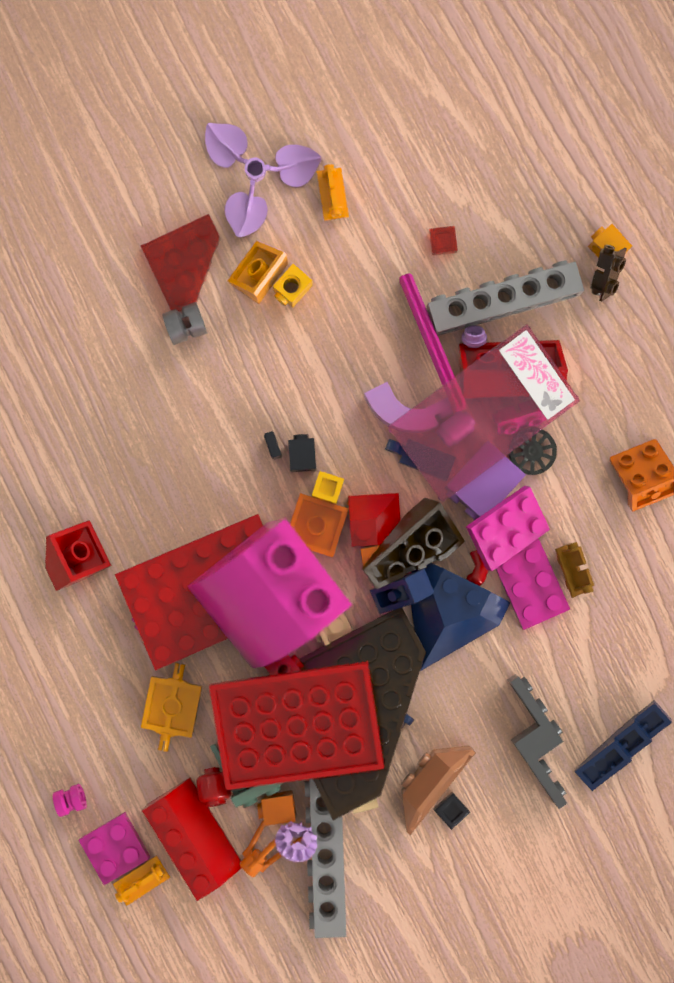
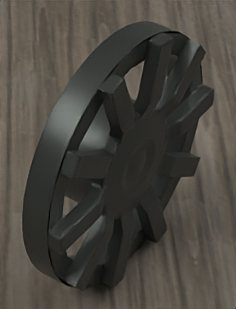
M530 427L519 431L512 438L508 453L510 461L524 474L538 475L547 471L553 465L557 455V446L548 432L540 428ZM526 432H532V441L528 440L525 435ZM536 432L543 435L538 442L536 441ZM521 436L526 444H520L516 440ZM547 438L550 442V445L542 447L541 444ZM513 446L521 448L522 452L513 454ZM552 448V456L543 453V450ZM523 456L524 460L518 464L515 457ZM541 457H544V458H547V459L550 460L549 463H548L546 466L544 465L543 461L540 459ZM527 461H530V471L522 468ZM535 461L539 463L542 469L534 471Z

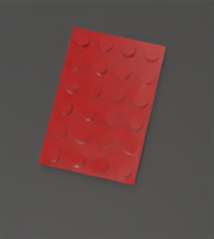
M259 514L114 574L155 671L228 639L187 586L263 526Z
M368 661L211 683L209 685L226 790L384 769Z

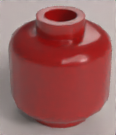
M219 767L204 769V774L200 775L196 780L198 800L201 803H205L206 807L225 805L226 800L231 797V790H226L223 772H220Z

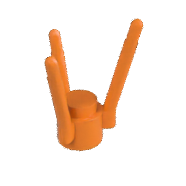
M262 820L248 847L242 853L244 859L240 862V866L251 877H255L259 872L263 873L271 864L282 857L278 852L267 860L266 855L275 847V839L263 851L259 849L253 851L265 827L264 820ZM301 836L297 838L295 841L291 842L290 845H292L293 843L295 844L296 842L301 843L303 837Z

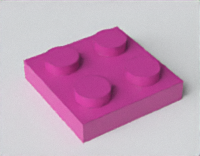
M126 812L78 840L103 885L113 881L150 858L147 849Z

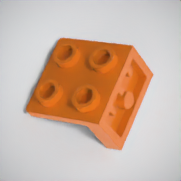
M656 439L610 457L612 466L628 490V506L632 512L674 495V466Z

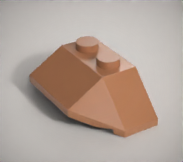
M460 746L433 749L430 754L426 752L418 761L417 765L420 767L414 774L410 772L402 781L401 785L403 788L401 793L406 832L409 835H412L421 821L476 754L472 747Z

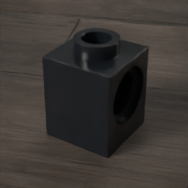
M309 434L294 435V440H288L291 473L317 471L314 438H309Z

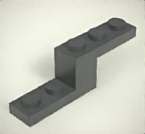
M514 674L507 681L536 723L512 738L511 741L553 803L560 809L568 804L563 797L567 793L558 780L553 783L548 775L552 771L544 759L540 761L538 759L563 743L559 736L563 732L555 720L551 722L544 714L548 710L539 698L537 700L533 698L530 693L533 688L525 677L520 679L518 675Z

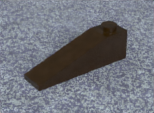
M424 498L405 514L361 569L372 585L379 589L403 578L409 572L425 568L429 563L446 559L465 540L442 504L438 501Z

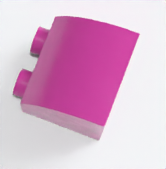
M286 519L267 522L187 586L251 668L266 666L296 650L352 606Z

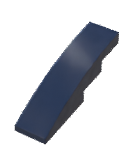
M653 700L601 744L575 769V773L593 791L629 764L635 754L649 745L655 735L672 723V719Z

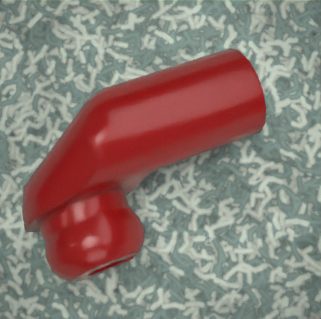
M474 550L469 554L475 567L473 572L467 575L466 580L481 586L485 582L489 570H486L478 551Z

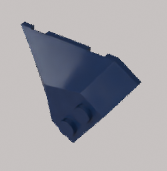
M433 563L427 564L423 569L426 571L434 594L415 604H411L414 631L426 652L420 671L498 627L511 602Z

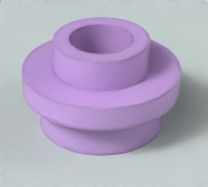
M472 325L465 328L461 340L470 348H478L487 342V335L482 327Z

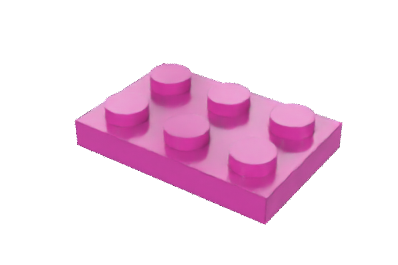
M523 486L466 526L486 570L494 571L550 530L529 486Z
M539 539L495 569L522 630L570 610Z

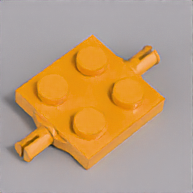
M175 662L173 676L170 678L151 676L141 728L153 730L161 735L157 749L159 751H169L170 739L173 736L179 735L189 738L193 736L203 686L183 680L186 666L183 663Z

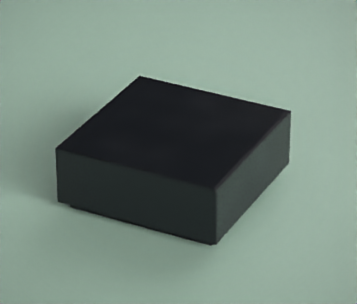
M274 432L265 433L264 438L271 458L274 460L281 458L282 454Z
M453 792L434 808V811L451 830L470 813V810Z

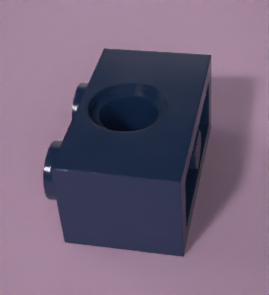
M425 569L407 574L403 578L379 589L373 588L370 590L379 614L415 604L434 594V590Z

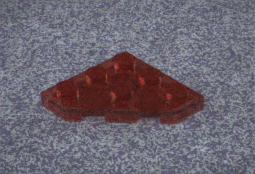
M209 214L141 245L171 310L176 309L180 312L183 306L194 302L197 303L200 297V291L208 275L215 250L220 242V236Z

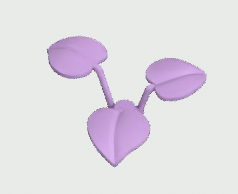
M208 123L206 126L205 143L212 161L221 167L228 168L237 160L245 164V173L250 180L249 195L244 192L234 193L228 198L225 205L227 221L237 237H245L254 233L266 219V201L261 197H253L255 182L261 181L265 177L266 171H280V178L286 185L301 187L312 179L321 162V156L308 147L294 144L284 146L276 153L277 167L265 165L261 159L255 157L249 160L244 159L240 155L245 153L247 149V137L239 127L231 124Z

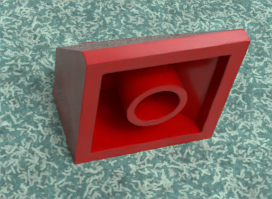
M399 493L348 496L351 547L381 545L401 521Z
M90 520L46 537L45 569L56 591L78 583L112 566Z

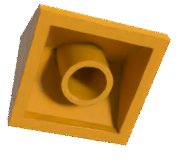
M256 241L227 282L259 304L288 265L287 255L280 250Z

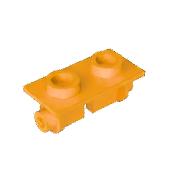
M333 164L325 165L324 170L316 171L324 221L349 217L342 169L334 168Z
M154 856L113 883L117 890L115 897L119 903L124 901L125 905L128 906L170 878L158 856Z

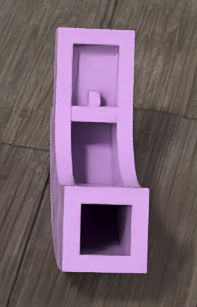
M388 382L364 393V398L374 415L385 425L402 432L419 433L434 429L438 426L435 416L438 415L439 419H442L453 413L447 397L423 409L408 408L396 399Z

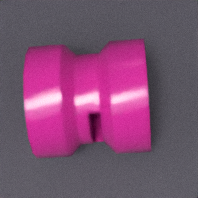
M80 784L73 785L66 791L61 789L53 792V804L59 817L66 816L73 810L81 811L87 808L86 796Z

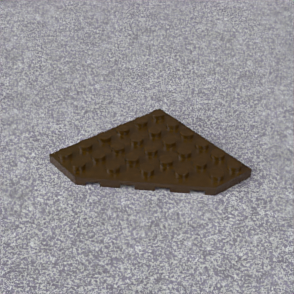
M403 608L395 609L299 659L304 665L301 670L368 661L384 769L313 778L333 821L380 797L383 792L426 654Z

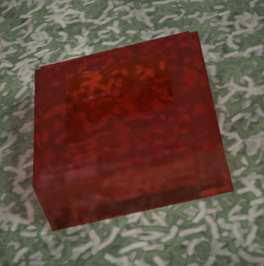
M455 226L429 229L432 255L457 253Z

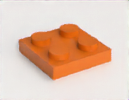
M300 493L290 525L309 550L333 557L349 509Z

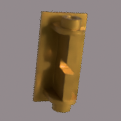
M577 542L555 549L557 561L561 566L565 584L571 598L583 593L593 592L592 586H594L589 569L580 570L579 567L586 564L582 547L578 546Z

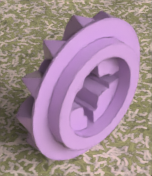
M290 821L287 825L280 827L275 837V845L278 852L284 858L294 862H302L311 858L318 846L317 835L313 834L311 827L307 828L304 826L302 821L298 824ZM293 837H303L301 843L296 842L290 845Z

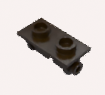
M605 245L601 249L597 267L604 269V272L598 269L595 270L590 286L592 294L601 295L599 301L602 302L611 295L613 296L618 290L619 281L617 280L626 264V258L624 257L627 248L616 252L614 251V246Z

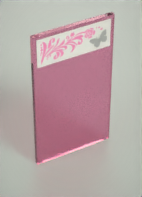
M525 324L387 427L437 494L438 499L444 502L576 405L580 400L536 338L531 327Z

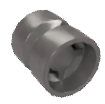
M196 302L183 306L180 312L174 309L162 314L173 345L187 341L190 335L196 338L207 334ZM189 317L192 327L186 329L183 318Z

